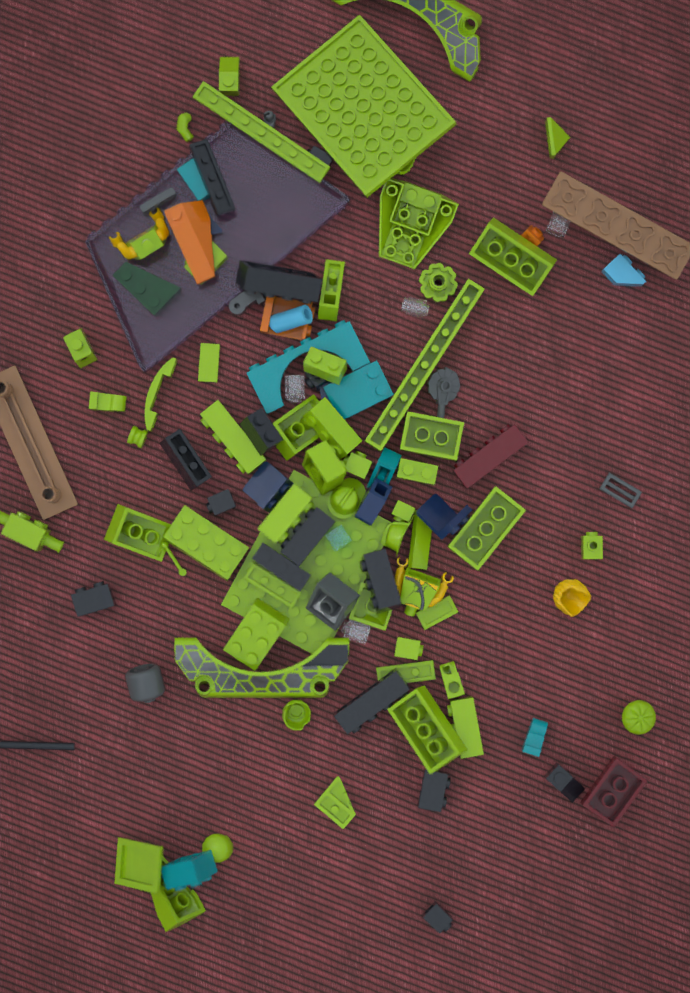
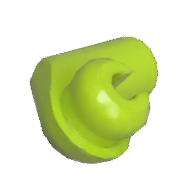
M189 113L180 114L177 121V131L186 142L194 138L188 129V123L191 121Z

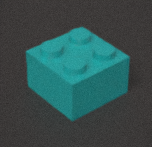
M211 850L179 857L161 866L166 889L174 888L175 891L182 890L187 885L191 887L201 885L202 882L212 879L211 875L218 872Z

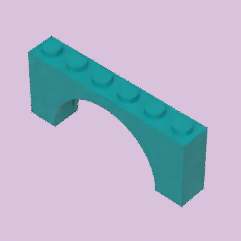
M345 320L335 324V329L331 331L324 329L317 333L319 337L313 340L310 337L300 342L301 346L294 348V346L288 347L283 350V355L279 357L276 354L266 359L267 363L261 366L257 363L249 367L250 371L247 372V375L267 414L285 406L281 395V382L284 372L294 359L309 352L310 347L340 356L342 359L347 360L353 371L370 363L350 321L347 323Z

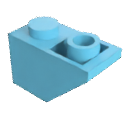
M619 254L601 271L616 286H642L646 282L644 279L645 275L639 269L635 270L632 267V261L626 255L622 256Z

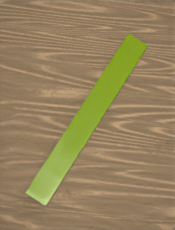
M203 81L193 95L196 101L319 184L331 167L206 82Z

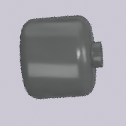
M151 663L136 666L125 673L127 688L133 701L150 703L165 692L161 669L157 664Z

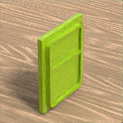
M118 837L114 884L159 894L163 846Z

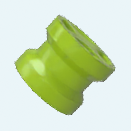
M133 426L127 443H134L142 449L148 431L139 430L137 426Z

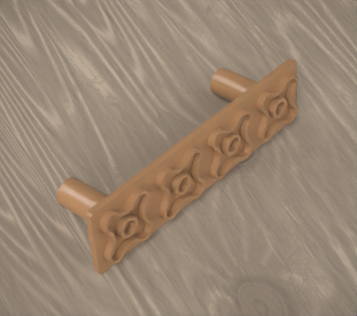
M563 172L559 173L542 203V206L675 280L679 278L690 258V243Z
M12 366L1 371L0 426L43 520H46L78 505V502L17 367Z

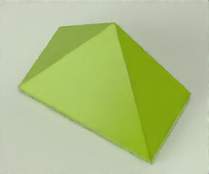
M547 117L545 124L550 159H553L570 137L551 117Z

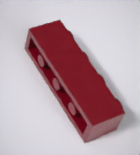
M515 424L513 426L506 425L500 430L502 433L497 438L492 436L484 442L486 444L484 448L480 450L477 447L469 453L471 458L467 461L462 459L454 465L456 469L453 470V473L466 489L529 443Z

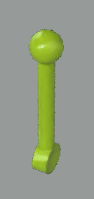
M162 542L161 547L167 551L179 570V575L185 576L186 570L180 566L168 547V542Z

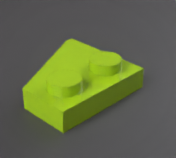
M339 776L333 780L314 803L317 808L342 829L356 815Z

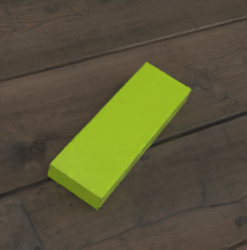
M415 510L408 568L427 570L432 530L417 516V510Z
M254 562L243 578L293 609L302 594L301 591Z
M433 660L376 667L378 680L395 668H397L407 683L436 679Z

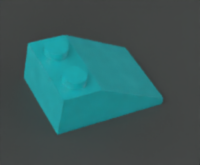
M377 360L344 376L340 385L330 383L323 387L329 402L344 420L394 395Z

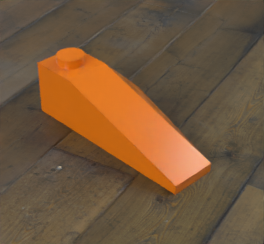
M203 200L183 202L164 210L197 285L214 278L211 218Z

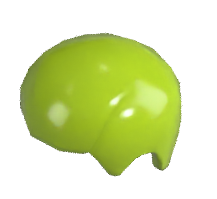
M291 700L284 706L282 719L291 730H303L304 726L310 722L311 710L307 703L302 700Z
M212 834L204 840L202 852L211 850L215 863L224 862L233 853V843L227 835Z

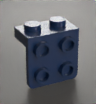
M265 461L244 486L243 491L256 501L263 510L271 513L294 483L269 462Z
M434 494L416 511V514L443 540L449 533L453 535L460 528L458 524L462 526L469 519L467 515L472 509L466 505L457 514L438 494Z

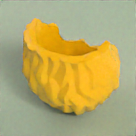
M565 579L556 585L553 599L555 606L570 617H574L587 606L591 600V594L587 587L577 579Z

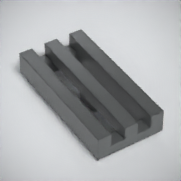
M173 187L140 205V209L146 215L177 197V194Z
M610 472L599 488L631 509L642 493ZM610 478L636 493L635 497L609 482ZM608 485L609 487L613 488L614 490L631 499L632 502H628L627 500L623 499L622 497L605 488V486Z

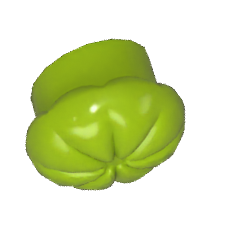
M643 700L630 702L622 713L624 727L630 733L636 735L649 732L656 721L654 708Z

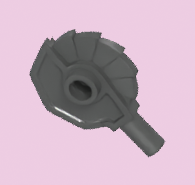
M447 367L437 369L436 372L430 375L431 377L427 382L428 393H430L433 400L436 399V404H438L437 417L445 418V406L448 405L449 401L455 399L460 389L457 373Z

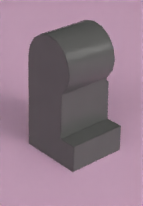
M243 291L229 302V310L234 315L240 316L245 313L246 308L258 302L261 306L266 300L260 292H256L254 295Z

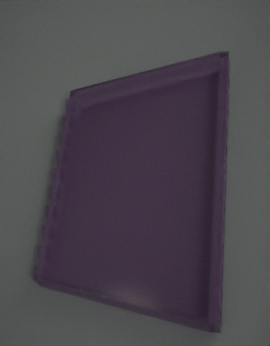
M228 121L223 122L219 126L220 130L215 134L213 132L210 133L205 139H208L236 209L233 212L217 217L210 198L203 201L209 215L222 229L221 234L212 235V241L228 257L215 271L214 278L205 281L202 285H197L195 279L185 270L184 266L186 264L184 262L186 259L164 210L178 205L180 202L196 199L177 171L178 168L193 159L192 154L186 158L181 157L175 163L176 166L172 170L167 169L160 175L161 179L156 183L154 181L145 188L146 191L143 194L135 195L131 199V204L127 207L122 206L116 212L117 215L113 219L108 218L101 224L102 228L98 231H92L85 241L139 367L145 373L224 309L234 297L245 291L240 289V286L236 283L240 260L275 266L350 203L348 196L324 179L319 184ZM173 187L177 197L158 207L164 215V221L169 230V236L165 239L164 246L141 260L126 259L117 247H113L109 236L116 238V232H119L123 242L126 243L154 226L156 222L149 213L143 214L140 205ZM157 208L151 212L155 214L157 212ZM125 262L182 289L177 297L156 318L112 276Z

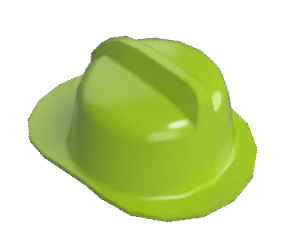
M354 478L344 479L342 485L335 488L329 496L327 502L329 512L339 519L351 517L359 508L366 493L364 485Z
M412 519L409 523L392 522L384 530L381 544L396 551V557L403 536Z

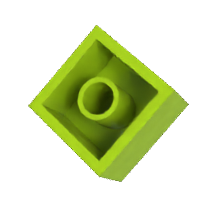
M325 440L305 453L302 466L322 496L342 485L347 468L342 460L339 461L336 451L331 444L329 445Z

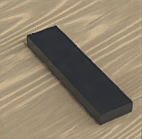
M208 139L189 144L188 147L217 217L235 211L236 208Z

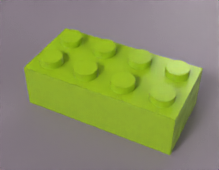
M494 217L488 223L469 253L531 296L535 294L557 261V259Z
M495 486L447 547L478 571L526 510Z
M185 505L163 537V540L225 581L229 579L249 547Z
M425 685L416 688L387 709L430 774L440 770L467 751V748Z

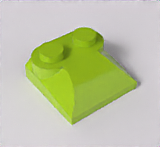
M361 582L357 592L360 596L350 613L349 619L386 631L392 610L377 614L376 608L373 609L371 605V591L367 590L365 583Z

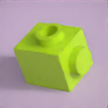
M356 451L355 454L351 452L350 456L346 455L343 460L348 473L364 480L372 461L366 459L367 455Z
M586 532V536H581V559H603V536H598V532Z

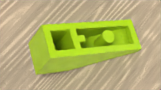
M326 259L318 319L337 321L345 265L343 261Z

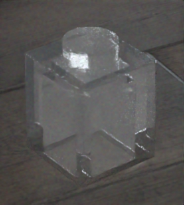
M553 212L546 232L563 238L570 221Z
M285 375L286 400H290V403H301V399H305L304 375Z
M349 619L348 622L344 621L341 632L344 633V638L366 644L371 626Z

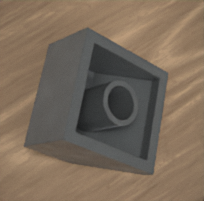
M328 573L316 584L306 609L336 631L353 610L360 595L332 573Z

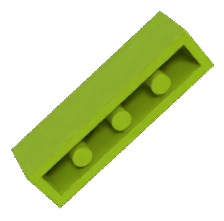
M219 400L200 414L203 417L200 421L207 429L209 427L212 428L215 432L212 436L219 444L221 442L224 443L227 447L224 451L231 459L233 457L236 458L239 462L236 466L242 473L247 472L250 474L262 465L263 462L267 461L263 455L260 456L248 436Z

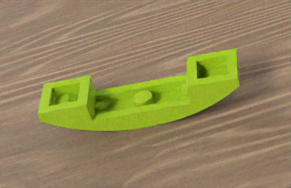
M173 357L158 371L147 394L145 424L146 429L150 432L153 431L158 417V413L153 412L152 408L164 376L172 378L178 361Z

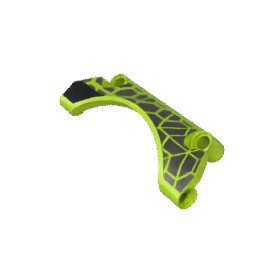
M332 0V1L335 2V3H337L338 5H344V4H346V3H349V2H352V1H356V0ZM387 0L400 4L423 18L440 38L447 53L452 72L469 82L472 80L481 61L480 37L475 34L482 23V18L478 13L456 0ZM468 19H472L475 22V26H470Z
M175 638V661L188 680L195 681L197 693L204 698H322L328 694L329 681H335L348 663L349 638H328L317 651L302 662L273 672H251L229 666L211 655L197 638ZM204 683L210 685L207 692L199 690L200 686ZM321 683L326 688L323 692H317L315 686Z

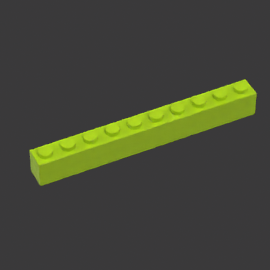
M470 279L467 280L367 436L365 443L379 452L382 451L484 291L483 287Z

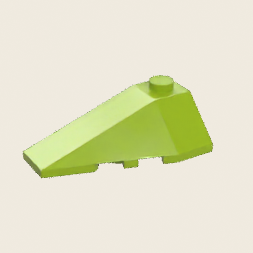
M162 855V866H163V865H165V864H167V863H169V862H168V861L163 857V855ZM161 873L159 894L151 893L157 916L165 932L177 928L206 912L201 900L193 889L190 890L186 886V888L175 891L174 888L167 890Z

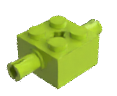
M0 511V524L4 525L1 534L35 551H41L44 545L58 553L61 551L64 542L49 535L51 530L47 529V524L39 520L33 522L30 520L31 516L18 511L8 515Z

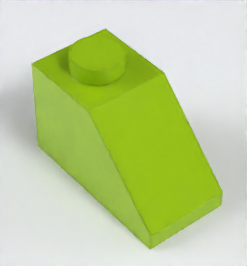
M220 57L219 92L225 96H239V57Z

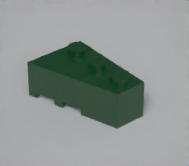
M125 262L112 275L155 318L182 291L180 287L128 262Z

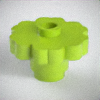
M442 263L431 264L429 270H423L419 278V283L422 285L420 288L421 293L424 294L426 299L433 298L436 303L440 301L445 302L448 295L452 296L455 294L458 286L457 282L454 281L456 273L451 267L444 268ZM440 280L442 285L437 286L434 282Z

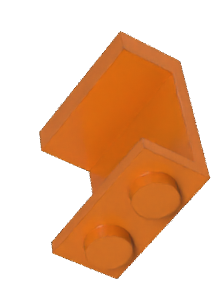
M276 296L274 298L266 297L260 332L302 341L306 337H310L312 326L306 324L281 333H275L269 325L270 317L286 310L307 305L311 309L314 319L316 307H312L313 302L307 304L297 300H284Z

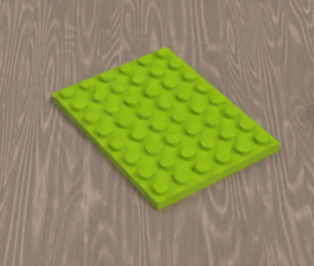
M360 15L271 87L366 197H369L457 125L456 121Z
M293 470L289 479L313 498L311 502L314 505L311 508L315 510L318 507L335 521L299 566L311 574L301 590V596L293 609L243 579L253 562L272 573L252 559L262 543H265L287 558L281 553L283 548L280 546L282 543L278 542L275 544L260 531L221 605L245 617L256 599H260L289 618L288 623L279 636L313 654L328 638H334L338 629L334 631L306 609L316 584L328 573H332L357 593L360 583H364L366 579V573L362 572L360 567L363 554L382 549L384 545L381 544L384 530L392 522L378 515L370 526L354 517L356 512L346 519L334 517L327 507L329 496L333 491L322 496L312 479ZM304 511L299 516V518H301V521L299 523H301L302 525L307 520V518L305 517L307 513H305ZM292 526L287 531V533L289 534L287 538H289L290 540L295 535V533L292 532L295 528H293Z

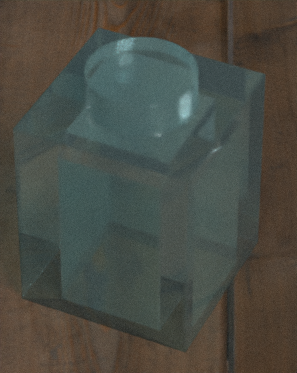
M342 525L325 535L335 551L352 541Z

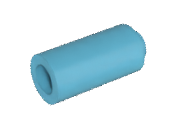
M302 305L274 314L270 317V328L275 333H281L310 324L313 320L311 309L307 305Z

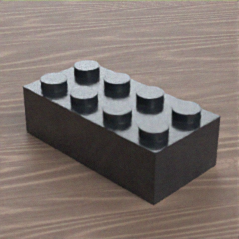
M244 260L239 262L236 283L240 286V289L245 290V293L255 295L256 292H261L263 296L271 298L279 295L282 296V299L293 301V298L300 299V302L311 304L312 301L318 302L323 280L313 272Z

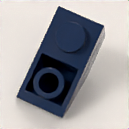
M375 478L368 487L354 517L371 526L384 506L392 486Z

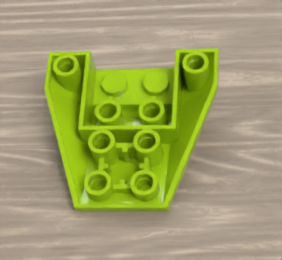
M389 179L384 184L380 194L379 256L415 269L450 226L459 204L442 194L407 181Z

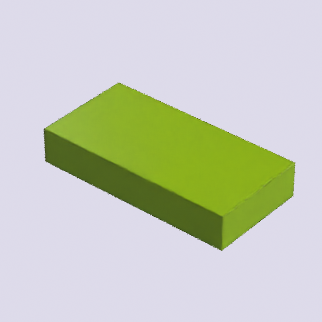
M201 343L198 382H218L220 344Z
M449 595L433 607H428L426 611L420 610L416 612V615L424 630L458 613V610Z

